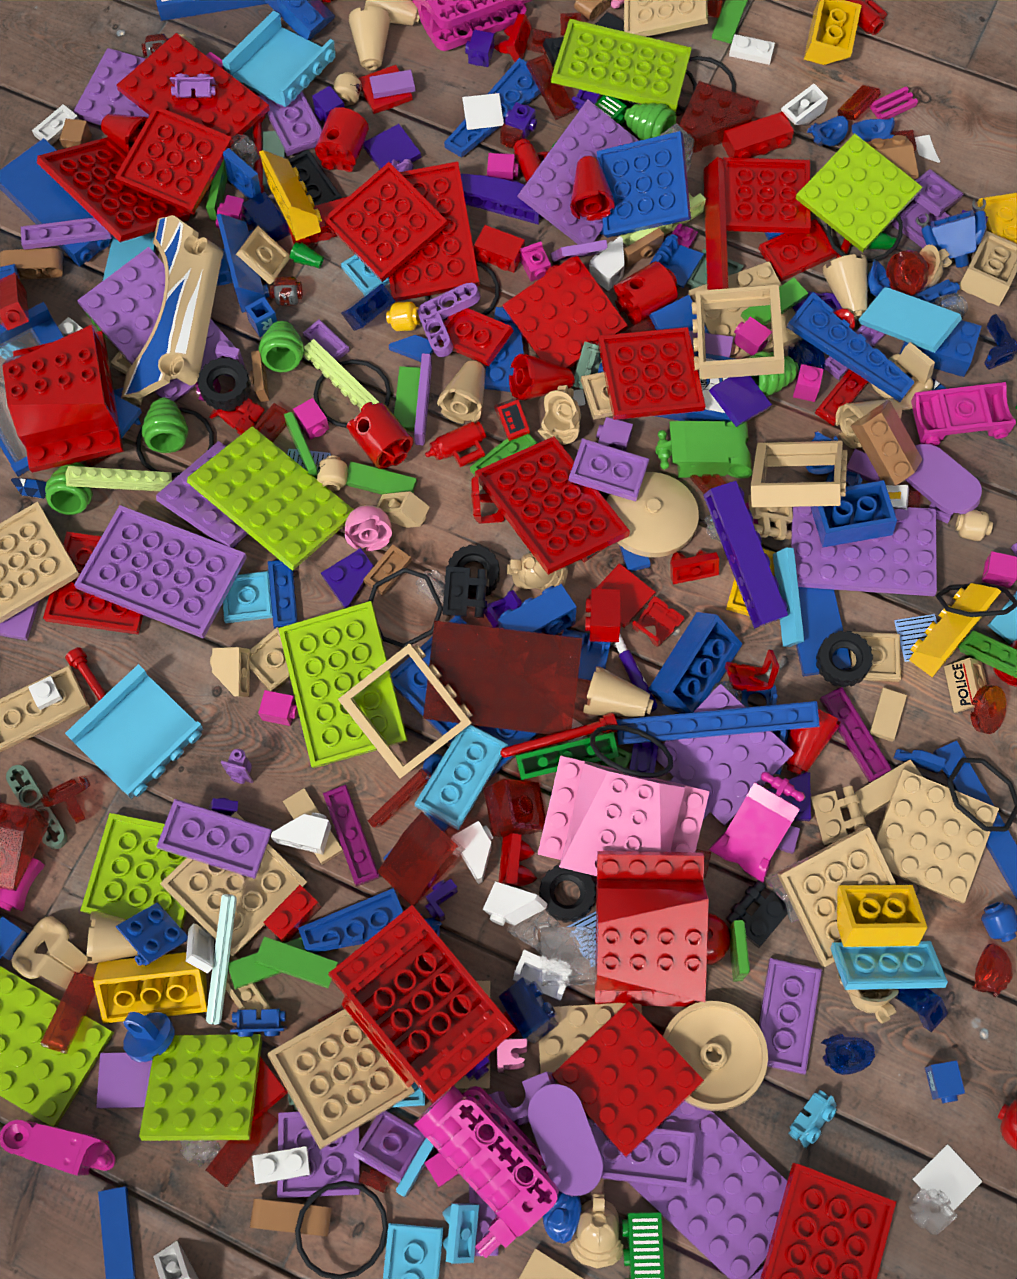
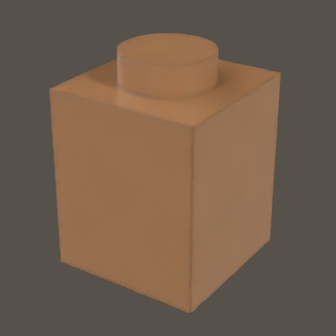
M65 119L60 136L63 149L90 142L92 134L87 121Z

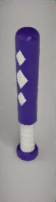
M620 634L619 642H614L619 652V658L631 684L650 693L649 699L654 700L651 712L657 709V702L653 694L648 690L649 686Z

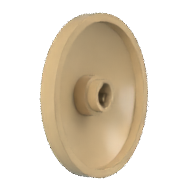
M645 472L636 502L612 494L608 495L607 503L630 530L629 537L617 542L629 552L645 557L668 556L684 548L694 536L699 519L697 502L690 490L671 476L657 472Z
M705 1001V1003H695L683 1009L667 1026L663 1037L704 1079V1082L685 1102L704 1110L722 1111L743 1104L756 1093L767 1070L768 1050L761 1029L749 1014L737 1006L726 1002Z

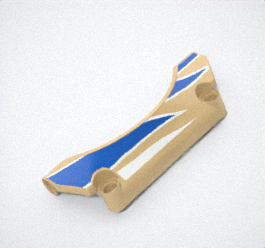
M174 215L158 219L153 244L161 253L165 267V290L161 309L148 341L128 369L121 398L135 406H140L143 397L170 383V379L177 378L189 386L194 385L199 378L223 250L205 237L198 239L199 233Z

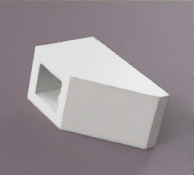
M620 236L616 240L610 241L607 244L606 250L599 255H595L589 262L590 274L607 291L614 287L623 278L624 274L623 238Z

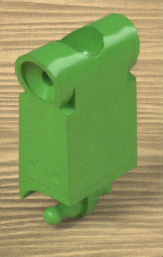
M670 421L671 441L666 440L667 433L665 430L658 432L659 441L655 450L658 458L661 459L660 466L664 470L669 467L668 458L672 456L673 463L677 464L678 478L717 477L727 474L735 478H748L752 475L751 454L746 445L749 440L747 422L736 427L732 421L728 423L725 421Z

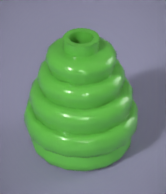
M663 103L635 104L628 108L624 115L627 127L632 129V132L640 140L673 133L676 125L675 111L669 109Z
M277 321L263 334L259 344V352L262 362L267 368L276 372H289L300 364L304 354V347L301 337L292 324L286 321Z
M759 351L748 358L773 357L774 355L773 352ZM784 356L783 374L751 376V378L764 395L769 397L795 380L796 375L799 373V366L791 357Z
M159 398L151 404L142 425L144 441L148 448L159 453L176 452L185 445L186 438L188 437V426L177 404L168 398Z
M80 462L61 466L47 480L45 486L47 503L59 513L66 515L81 513L91 502L93 496L92 488L66 486L65 473L68 466L85 467Z

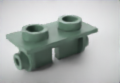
M584 341L574 376V387L583 389L581 377L598 373L599 365L602 363L599 345Z

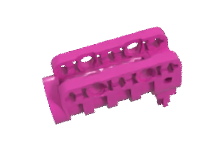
M533 0L412 1L417 7L422 25L435 47L441 51H447L470 41L473 30L495 33L506 29L515 23L518 13L526 14V6L524 4ZM502 17L504 21L497 22L493 18ZM460 30H464L468 34L465 36H461L457 32Z
M453 1085L415 1121V1127L434 1145L438 1152L456 1169L460 1176L468 1182L497 1215L488 1228L490 1232L475 1245L481 1256L483 1255L487 1258L501 1244L506 1248L516 1237L529 1230L556 1203L559 1190L550 1179L547 1169L541 1170L545 1164L540 1150L482 1088L472 1086L461 1093ZM476 1094L480 1097L479 1101L474 1098ZM490 1113H494L499 1116L500 1125L495 1121V1119L490 1115ZM514 1135L518 1138L517 1141L512 1138ZM528 1154H533L537 1157L538 1165L533 1162Z

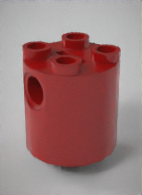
M344 107L330 110L315 147V153L322 161L321 165L325 169L332 170L334 168L346 172L353 170L369 131L368 123L364 117Z
M654 261L614 285V291L617 296L615 305L620 312L624 311L633 325H636L648 318L651 313L677 300V279L670 269Z
M368 402L364 404L361 408V413L350 420L346 426L354 440L379 469L402 463L407 458V453L413 445L411 435L383 403L373 404Z

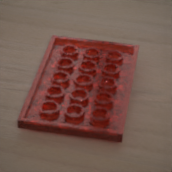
M435 620L429 666L433 664L442 675L438 679L444 686L449 684L457 694L454 698L460 706L464 703L473 716L470 717L472 721L470 725L551 735L572 729L583 638ZM428 680L423 719L453 723L461 722Z

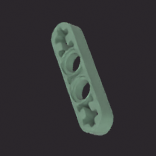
M22 765L12 766L6 773V780L43 843L51 849L62 848L67 842V833L33 776ZM18 772L22 774L21 778L26 784V786L22 787V785L17 780H15V774H17ZM30 791H35L37 793L36 800L32 803H26L24 800L25 795ZM48 811V820L44 823H38L36 820L38 813ZM51 827L55 833L59 834L57 842L51 840L52 836L47 828Z

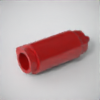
M846 0L861 5L858 26L867 34L876 35L884 25L883 19L887 16V12L873 0Z
M517 138L513 148L515 151L514 155L526 182H528L541 164L540 160H544L549 151L536 152L534 145L528 139Z
M479 421L467 423L430 442V450L425 453V456H433L436 460L447 459L453 456L461 468L485 457V453L479 444L482 442V439L486 438L485 431ZM473 446L476 447L477 450L459 457L458 453Z

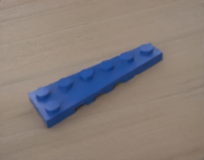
M521 58L512 65L488 92V94L499 93L504 123L508 110H512L516 102L527 105L552 84V76ZM464 119L444 142V146L462 158L500 126L467 130L466 119Z
M812 292L789 321L786 328L901 402L913 386L914 381L892 361L888 360L881 351L872 348L866 342V338L863 335L855 333L849 327L850 324L846 320H841L833 313L834 310Z

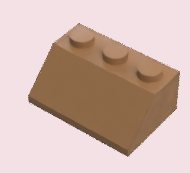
M895 135L889 139L875 138L866 142L912 179H918L919 174L913 144L906 136Z
M890 400L885 401L850 425L880 480L885 481V485L896 486L916 472L923 459Z

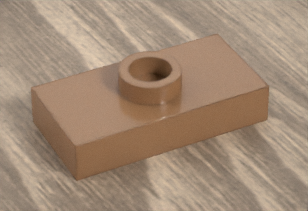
M657 228L624 248L625 266L628 268L639 260L648 258L654 251L659 249L664 239L663 231Z
M259 350L252 351L253 371H250L251 383L254 384L255 392L260 402L269 401L266 366L262 362Z
M392 544L363 579L364 583L373 588L376 582L402 568H406L412 561L411 556ZM399 576L378 586L376 592L383 596Z

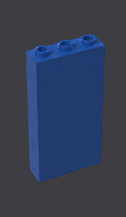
M46 139L40 140L0 170V190L36 225L94 218L37 164L38 155L57 151ZM112 239L57 246L80 267L85 262L90 261L102 249L107 248Z

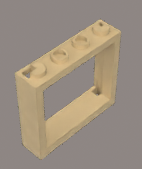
M779 284L696 291V302H692V315L697 314V319L692 320L693 333H698V337L693 338L694 352L698 351L699 356L694 357L695 370L700 372V380L784 373ZM770 305L773 357L706 361L704 310Z
M843 441L757 443L751 481L752 507L840 506L841 497L846 496L847 450H843ZM835 465L834 482L765 483L767 467Z
M411 643L338 699L400 779L472 723L470 717L473 716L464 703L460 706L454 698L457 694L449 684L444 686L438 679L442 675L433 664L428 666L423 658L426 657V654L418 644L413 647ZM409 654L461 722L404 765L353 697Z

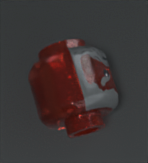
M163 33L146 36L145 43L141 44L143 56L149 57L170 38H167Z
M295 276L276 277L274 285H270V297L275 299L278 306L297 305L299 300L303 299L302 283Z

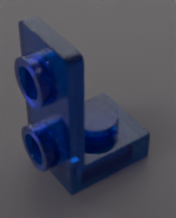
M997 314L992 315L987 324V329L998 345L989 351L984 362L988 370L1012 361L1017 353L1016 340L1011 338L1006 330L1004 321L1000 320Z
M928 988L898 989L899 993L894 997L916 1012L923 1027L931 1033L948 1015L943 999Z

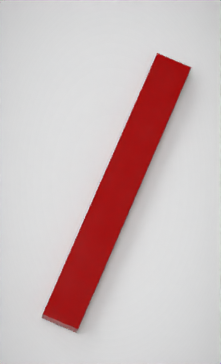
M717 157L703 169L704 198L706 199L707 290L729 288L724 160Z

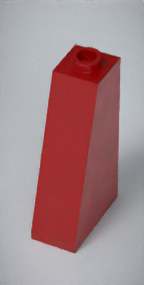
M16 272L0 279V324L8 331L29 322L27 292Z

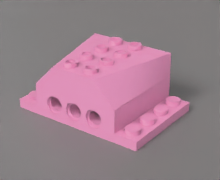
M561 755L538 855L561 860L559 865L561 868L597 876V851L695 852L709 790L658 778L636 777L612 767Z

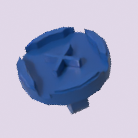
M129 1012L123 1022L128 1030L124 1038V1050L136 1062H148L153 1060L152 1057L157 1053L159 1055L164 1053L172 1043L175 1035L172 1021L167 1015L160 1012L150 1013L145 1016L137 1012Z

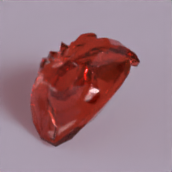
M988 944L983 950L976 966L975 985H973L972 989L979 992H994L993 997H997L1002 990L1007 988V984L1013 978L1012 963L1001 947L995 944Z

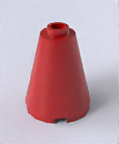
M107 114L102 119L101 130L128 154L148 117Z
M584 156L577 162L570 209L572 215L580 219V216L587 217V221H594L607 217L610 214V210L614 209L615 204L598 159L592 156Z
M518 354L510 367L514 368L513 375H509L510 391L512 396L519 400L546 396L549 392L558 390V386L567 385L568 389H571L575 382V377L570 369L528 354Z
M818 709L820 727L789 730L787 746L794 752V755L785 763L788 765L787 770L801 775L802 771L808 772L839 728L841 721Z

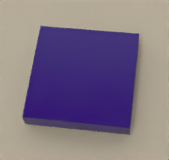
M400 124L370 138L363 144V148L379 170L388 162L392 164L393 159L398 163L409 159L413 163L421 158V152Z
M751 376L729 377L709 390L736 427L766 411L772 405Z

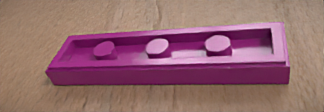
M843 687L822 696L820 701L827 713L841 721L837 730L868 782L871 783L890 772L892 768Z
M343 785L324 792L323 796L355 886L357 887L380 878L347 786Z

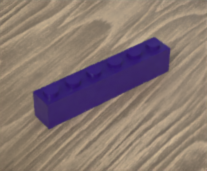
M737 481L711 488L703 496L754 629L788 616L787 603L781 598L778 590V580L771 572L769 557L762 549L761 536L755 530L752 523L753 516L745 505L742 488L738 486Z

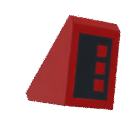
M513 398L494 406L509 441L530 433L519 399Z

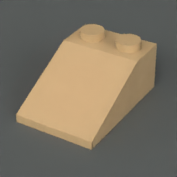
M986 231L960 282V289L988 303L1000 306L1017 272V244Z

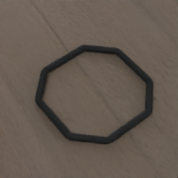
M402 568L376 582L373 585L368 602L371 601L373 603L378 586L403 573L426 580L438 606L431 630L406 643H401L384 637L380 629L382 641L404 648L409 643L414 644L433 634L437 629L443 611L442 603L430 578L426 574L408 568Z
M978 583V585L998 588L1006 594L1013 604L1005 610L967 612L949 607L942 598L950 590H959L961 587L966 589L970 584L951 585L936 594V598L946 611L967 617L1006 615L1017 607V600L1008 589L986 583Z
M961 758L947 781L955 807L984 831L1005 832L1009 830L1017 815V794L1013 783L983 758ZM963 763H982L1008 785L1015 807L1005 826H985L959 804L952 782Z

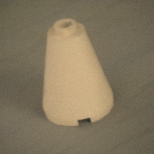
M366 0L364 10H367V6L380 7L388 12L390 23L413 26L415 22L419 23L418 9L412 0Z
M367 6V10L361 11V7L356 8L349 14V24L360 64L366 70L374 71L382 65L390 26V16H388L386 10L380 7Z
M851 254L830 261L831 266L826 268L825 264L822 271L842 309H848L854 315V320H858L867 310V258L865 255H862V258H857L856 254Z
M467 361L439 396L437 404L442 408L441 413L451 421L464 424L465 421H473L475 423L480 419L483 411L486 370L478 361Z
M887 399L891 401L901 419V405L894 399ZM887 400L846 403L838 408L836 412V426L840 425L842 432L839 435L847 446L854 449L862 447L850 425Z
M596 666V672L594 671L587 694L588 702L584 706L583 713L588 715H604L613 712L614 716L642 718L645 716V713L650 714L654 700L649 699L650 693L610 671Z
M91 911L90 920L92 921L88 933L87 963L94 964L137 956L138 952L116 928L118 924L127 919L98 911Z

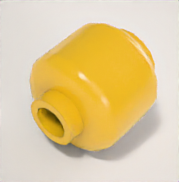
M394 302L390 310H387V323L391 324L395 331H413L420 324L418 316L419 307H416L413 302Z

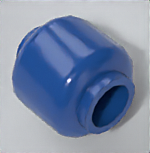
M999 901L984 908L981 921L990 938L1001 939L1002 942H1007L1016 937L1017 915L1011 905Z

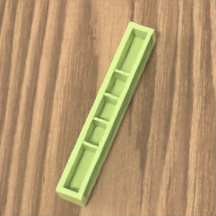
M314 339L304 346L305 358L308 361L311 360L315 368L320 369L322 374L329 378L335 387H339L342 394L348 396L352 404L357 405L360 411L362 406L368 402L373 404L379 403Z
M68 466L65 473L66 486L161 491L172 482L171 472Z

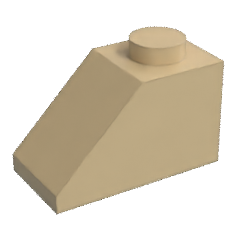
M411 491L383 494L377 505L388 515L390 522L405 528L420 527L424 523L430 508Z
M241 647L212 648V655L210 657L212 673L233 696L249 697L250 649Z

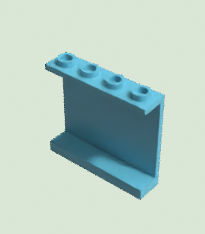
M272 11L222 62L224 70L244 86L287 107L334 60L336 52L334 40L330 39L321 47L283 28L280 14Z
M138 664L65 734L132 799L134 796L139 797L148 788L146 784L153 778H159L165 772V766L171 760L173 762L178 760L184 753L183 749L189 743L194 744L201 737L203 728L198 721L196 722L159 687Z

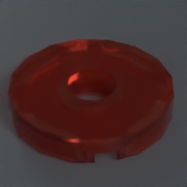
M984 685L976 692L972 701V705H975L974 712L971 711L970 713L971 722L976 731L992 734L1000 728L1005 717L1007 703L1005 693L1001 687Z

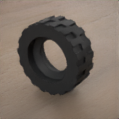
M229 357L213 359L208 364H205L199 372L197 382L202 398L206 401L207 405L212 406L214 409H221L222 411L232 410L237 406H241L248 399V394L251 392V382L247 370L238 360H233ZM226 374L232 376L236 381L232 391L219 393L213 388V382L217 377Z
M472 544L466 547L463 546L458 551H455L448 561L449 565L447 567H464L469 562L482 564L487 570V579H489L486 595H490L496 589L500 579V567L495 554L491 553L488 548ZM470 586L469 588L470 599H476V586Z
M842 630L830 634L828 638L826 637L823 640L816 655V666L819 669V674L825 678V681L832 683L834 686L846 688V686H855L856 683H860L866 677L872 666L873 654L871 653V646L867 644L865 638L863 639L860 637L861 635L854 634L852 631L843 632ZM840 648L851 650L856 656L855 666L849 670L839 669L833 663V653Z
M558 865L546 872L545 877L541 880L539 897L548 904L545 909L546 914L552 916L556 921H563V923L569 921L576 922L578 919L584 918L592 909L596 896L595 883L592 881L590 874L561 868ZM563 881H572L579 887L580 897L572 905H563L555 897V888Z

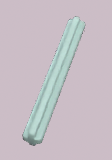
M223 894L221 898L206 1022L213 1025L220 1024L222 1020L237 897L232 894Z

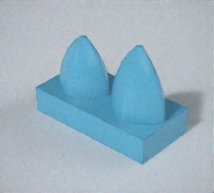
M452 1203L451 1206L442 1212L446 1222L449 1224V1234L442 1242L447 1252L446 1262L452 1264L474 1263L479 1205L474 1203Z

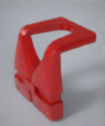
M248 398L241 406L235 407V411L213 409L209 418L213 419L218 415L232 429L235 428L237 433L242 435L249 428L255 426L254 422L259 420L265 410L258 403L255 404Z
M473 477L471 479V498L474 519L479 524L504 522V516L500 510L495 514L481 517L480 502H494L488 494H479L478 477Z
M654 596L638 621L632 622V629L637 633L639 631L643 632L650 638L652 644L659 647L674 632V629L681 625L684 621V616L673 608L668 609V605ZM655 626L656 636L646 630L645 627Z
M769 649L762 667L726 662L725 669L733 690L761 691L769 690L773 687L779 671V664L774 651ZM772 662L768 683L756 678V676L765 674Z

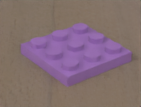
M299 1112L278 1113V1151L307 1146L311 1175L279 1180L277 1183V1198L310 1197L326 1184L340 1181L360 1184V1159L353 1156L360 1143V1127L320 1150ZM343 1186L329 1189L320 1196L360 1195V1189Z

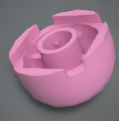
M364 505L352 510L345 523V539L350 546L357 550L358 547H367L366 551H375L389 543V538L392 536V525L388 515L381 508L373 505Z

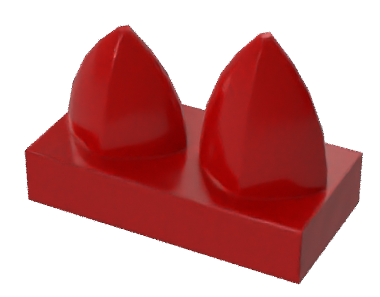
M526 14L517 15L515 23L504 30L509 39L495 46L497 51L510 54L514 62L519 58H523L533 30Z
M700 549L694 557L689 558L680 552L674 553L670 561L672 583L678 584L718 576L719 557L717 552L708 553Z
M511 833L502 839L498 883L511 887L525 886L537 880L533 872L519 864V861L526 860L535 853L529 844L521 840L522 835Z

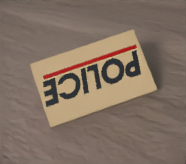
M969 657L944 666L954 713L973 707L981 710L992 708L981 661Z

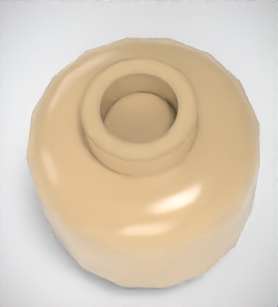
M349 72L338 75L335 79L333 90L342 99L344 106L356 104L359 100L362 84L357 76Z
M331 455L319 462L317 481L322 483V486H326L332 492H336L346 485L348 466L340 457Z
M974 509L966 514L960 515L959 513L955 530L958 531L961 538L979 542L985 535H990L993 522L989 521L987 512Z

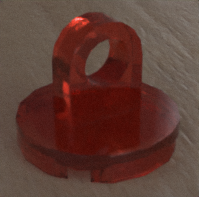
M913 250L900 251L893 255L887 264L886 270L891 289L907 295L919 293L928 281L929 262Z
M80 776V781L78 782L75 779H71L50 789L47 792L48 797L44 794L40 798L43 806L49 807L64 801L75 824L84 821L85 816L75 795L91 785L87 776Z

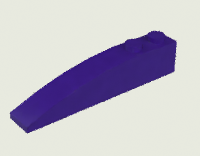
M460 173L466 205L539 225L542 216L517 197L525 186L524 184L495 177Z

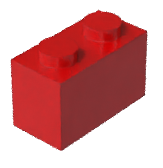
M484 225L474 244L475 258L482 263H489L501 270H508L514 273L521 261V248L525 247V239Z
M591 589V598H586V613H590V617H586L585 631H590V641L619 642L620 590Z
M299 885L263 923L279 940L286 943L299 932L298 928L304 926L322 907L313 896Z

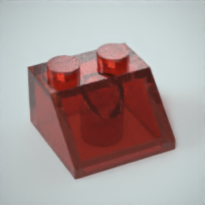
M502 779L483 788L492 837H505L511 833L527 835L543 832L546 815L539 782Z

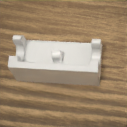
M524 950L515 970L513 981L561 1001L572 970Z

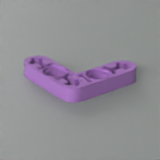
M465 283L420 305L418 316L436 356L446 357L453 351V343L443 319L476 304L480 300V292L474 283ZM447 301H454L452 306L444 307ZM434 326H441L439 331L435 333L430 332ZM442 339L444 346L440 348L438 340Z

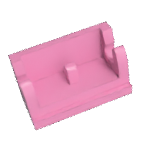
M505 1039L497 1047L498 1073H504V1070H517L524 1067V1058H520L519 1054L527 1052V1039Z

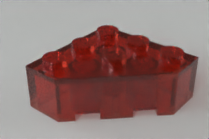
M699 81L677 129V132L681 131L683 133L684 149L696 153L702 151L703 147L721 144L725 130L754 121L759 101Z

